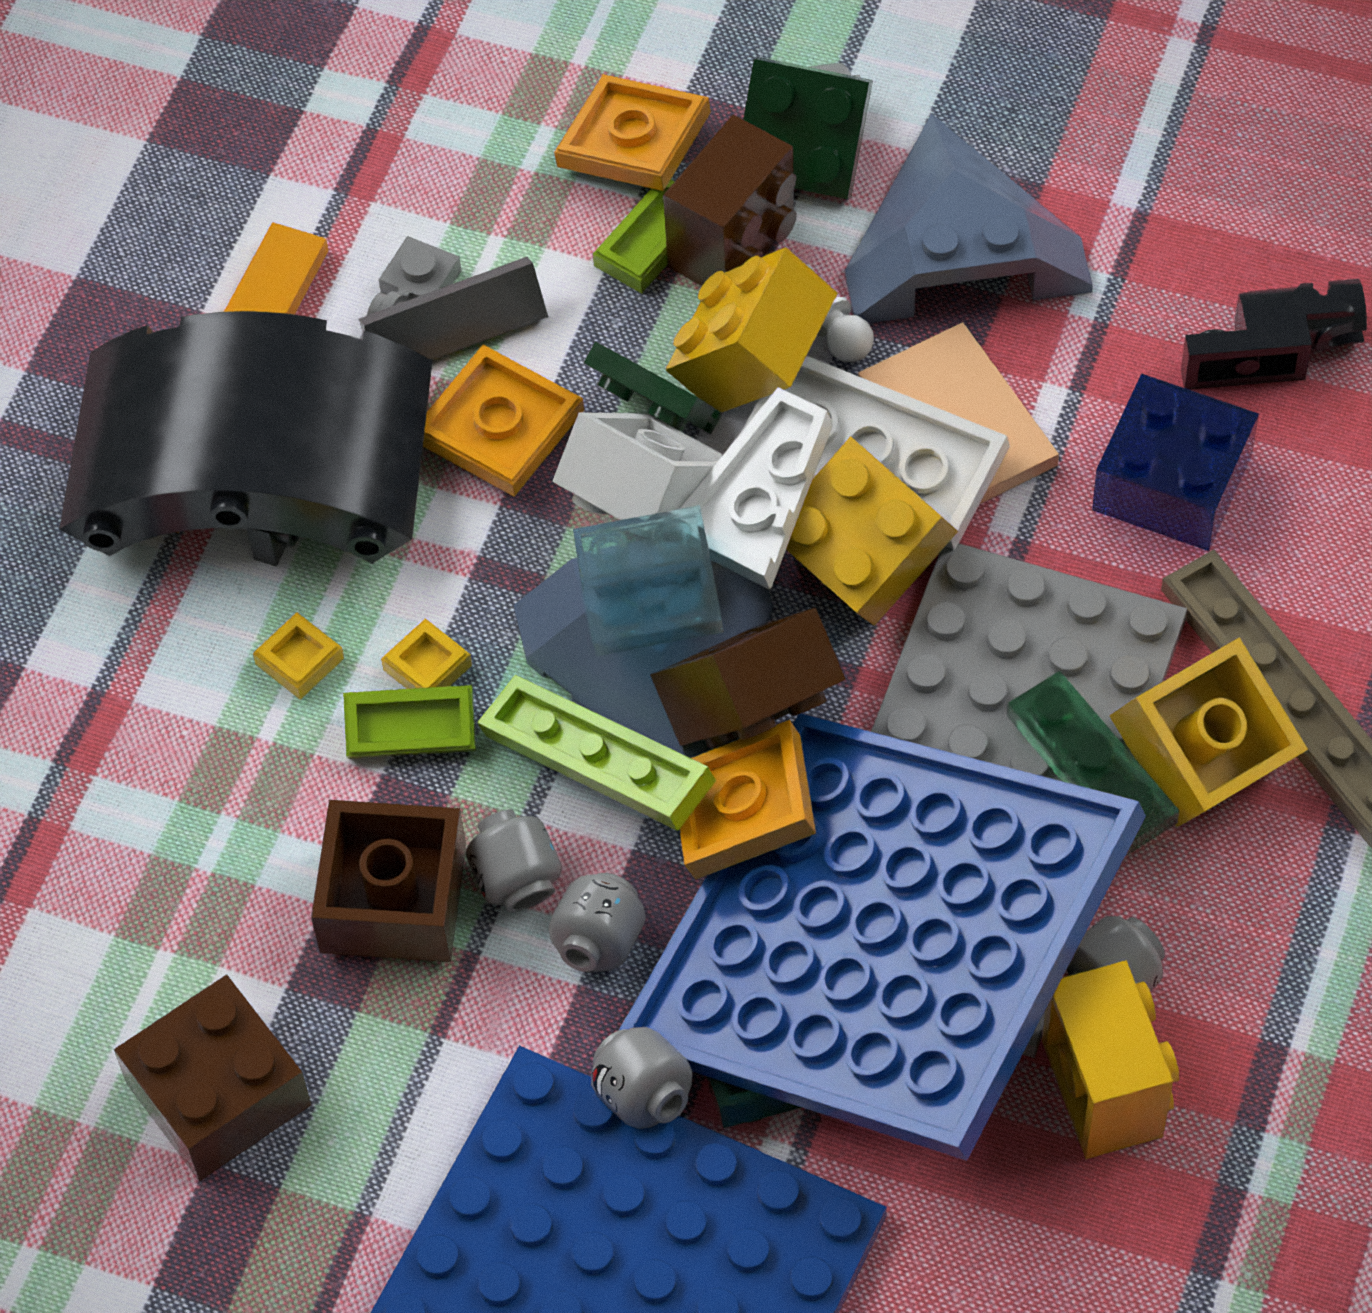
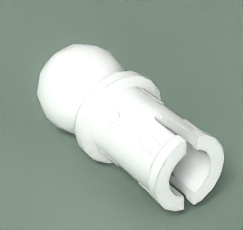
M839 296L835 298L817 337L826 336L827 347L835 358L842 362L855 363L865 358L871 351L874 341L873 330L868 322L861 317L849 315L851 304L845 297Z

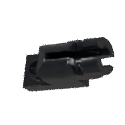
M1360 279L1329 281L1325 296L1320 295L1319 291L1313 288V283H1301L1298 287L1255 290L1238 294L1234 320L1235 331L1212 329L1200 334L1185 335L1181 364L1184 390L1306 380L1311 349L1316 348V351H1323L1346 344L1364 342L1362 331L1367 330L1365 296Z

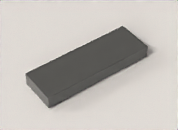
M524 257L359 318L362 332L368 331L406 346L430 360H434L549 316L533 262L528 257Z

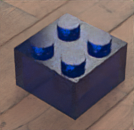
M1141 373L1096 469L1092 510L1210 551L1252 457L1259 413Z

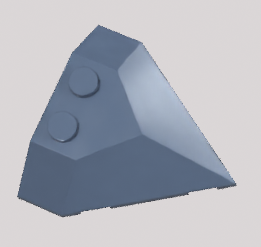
M932 113L845 269V279L852 313L868 323L914 317L916 288L1027 273L1033 300L1091 293L1093 284L1081 237Z
M669 538L573 558L515 603L514 612L526 662L544 678L547 675L572 695L574 703L692 758L711 749H708L705 740L682 746L679 745L650 674L743 631L768 623L773 613V604L767 588Z

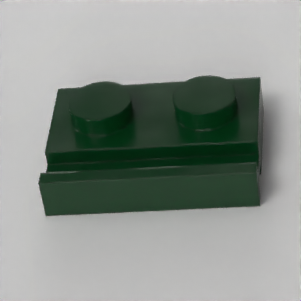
M596 341L584 361V364L601 373L596 385L629 402L633 393L644 397L652 402L647 413L677 430H680L684 421H687L712 434L723 414L695 395Z

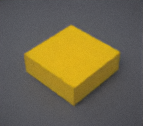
M296 612L253 652L255 665L301 700L344 659V654L339 644Z
M426 618L381 658L383 670L406 689L451 686L472 666L471 654Z

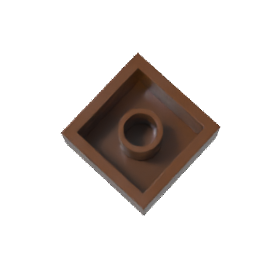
M733 114L663 195L668 268L702 286L714 273L718 271L725 273L737 268L754 256L763 257L775 241L778 243L783 242L792 231L797 217V213L794 211L793 194L796 184V175L793 174V146Z
M816 607L750 628L650 674L679 745L682 746L705 740L708 749L718 747L737 738L740 741L751 738L775 727V720L789 713L791 716H795L827 702L824 690L846 680Z
M329 800L311 920L320 953L451 962L466 852V839L460 808Z
M227 974L113 1049L126 1084L199 1182L311 1106L303 1072Z

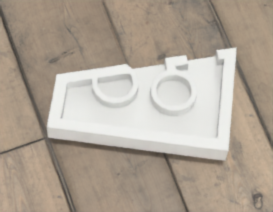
M778 387L667 523L666 528L672 541L771 590L833 426L828 411Z

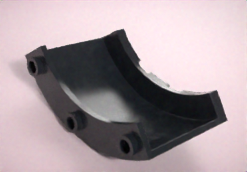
M235 311L187 315L181 317L179 327L154 332L146 325L113 338L90 352L59 530L84 542L87 547L111 556L140 541L174 532L206 528L258 529L315 540L349 552L373 564L412 540L433 361L406 346L368 331H363L360 339L326 330L327 320L286 313Z

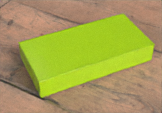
M670 180L664 191L650 189L593 253L594 267L641 294L667 266L663 195L675 182L673 180Z
M472 685L343 693L346 757L348 759L476 751Z

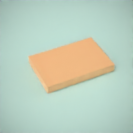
M963 322L858 372V376L1008 437L1010 447L980 504L1058 466L1059 453Z

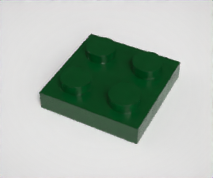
M757 57L753 60L743 120L793 146V174L796 175L795 189L849 199L852 197L873 80Z

